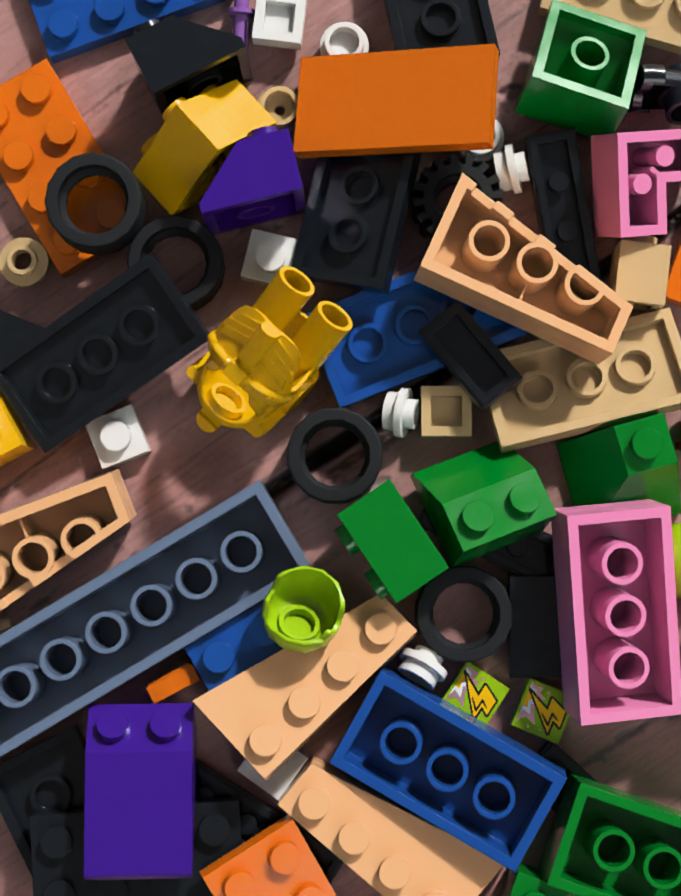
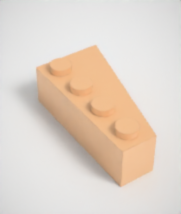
M119 468L0 513V611L130 522L137 515Z
M377 595L344 614L337 634L327 646L308 654L282 649L194 699L193 702L265 780H268L414 638L417 630L385 597L380 599Z

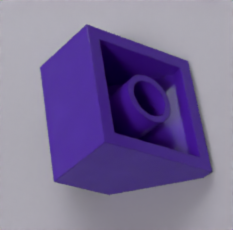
M275 126L260 127L250 131L246 139L236 142L199 202L202 216L213 235L305 213L304 189L288 128L277 131Z

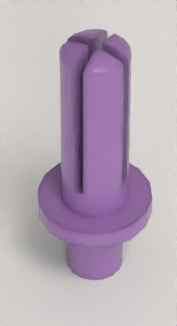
M234 0V7L227 8V16L233 17L232 34L242 38L248 54L249 19L254 18L255 10L249 8V0Z

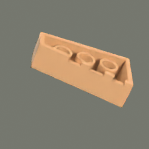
M462 172L414 277V281L596 364H600L614 353L633 306L580 264L576 266L554 249L556 247L555 244L542 234L538 236L513 217L514 212L500 201L495 203L476 188L477 183Z
M312 756L296 775L285 792L280 796L277 804L382 896H479L503 867L500 863L363 782L315 756Z

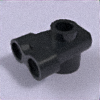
M640 63L627 113H650V110L664 109L669 123L681 125V63L670 65L667 68L663 64Z

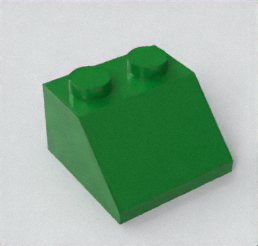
M552 0L524 76L515 112L564 129L575 128V133L590 138L593 135L615 133L630 106L647 31L558 0Z
M497 441L414 472L410 476L451 567L540 533L557 516L536 469L515 450L501 453Z
M390 479L337 514L342 525L334 531L351 556L358 551L362 552L372 567L363 574L380 599L390 594L395 603H398L449 568Z

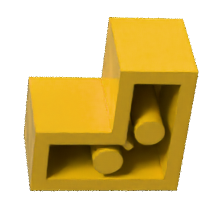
M237 79L219 87L212 84L200 92L199 95L190 99L180 97L167 107L162 115L165 121L159 132L152 135L141 147L140 152L143 156L132 173L170 215L178 214L201 201L238 140L246 139L247 134L254 129L275 126L277 122Z

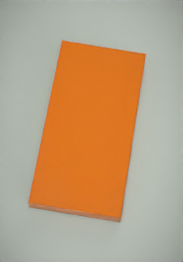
M496 44L301 57L293 146L295 155L298 158L493 149L499 50Z

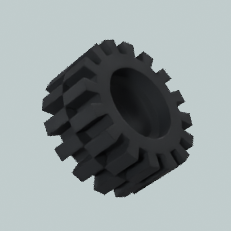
M449 154L448 160L442 161L440 157L433 161L432 167L429 169L427 167L424 168L420 173V179L416 181L411 208H413L412 217L414 224L418 223L420 227L419 233L424 238L426 236L431 239L433 238L443 216L437 203L439 194L445 188L457 185L462 172L477 183L476 188L495 203L497 201L502 203L503 189L499 190L498 188L500 180L496 173L491 176L488 172L490 168L488 164L484 161L481 165L474 163L475 157L471 155H466V159L463 160L458 159V154Z

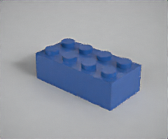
M387 666L378 674L329 762L513 872H516L567 780L564 768Z

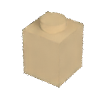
M654 236L627 237V240L621 239L612 250L608 287L633 306L632 311L649 313L660 310L665 306L672 246L657 244L658 238Z

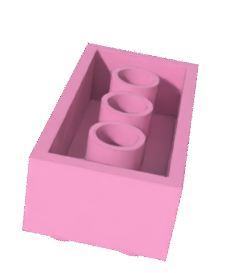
M651 499L555 508L557 516L551 521L564 710L581 726L681 715V668L671 506Z

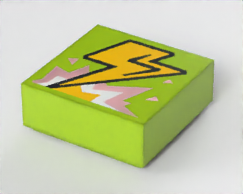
M464 662L441 698L488 724L510 688L473 663Z
M526 678L509 724L559 744L570 716L564 710L563 691L536 679Z

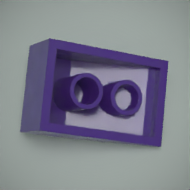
M194 703L89 705L85 747V881L193 878L197 725Z

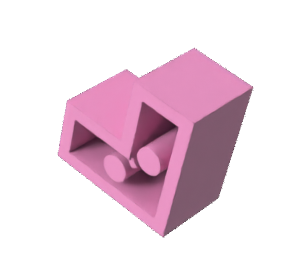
M681 129L622 132L591 136L594 237L625 238L667 234L666 182L681 181Z

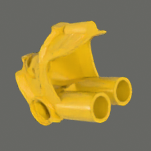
M290 266L281 267L252 307L245 305L238 308L221 322L217 329L212 330L208 334L209 344L207 347L209 351L187 368L186 374L197 385L199 401L203 407L196 415V422L204 432H214L223 425L229 428L245 429L255 438L265 435L309 394L319 379V368L352 329L353 324L349 315L333 302H319L309 316L301 311L314 294L315 288L311 280L300 270Z

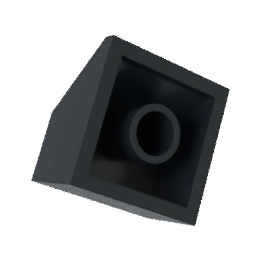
M169 16L162 21L152 19L144 22L134 30L132 36L125 39L139 73L161 115L176 99L180 97H185L186 99L195 97L212 84L219 87L237 79L243 85L253 80L246 45L240 36Z

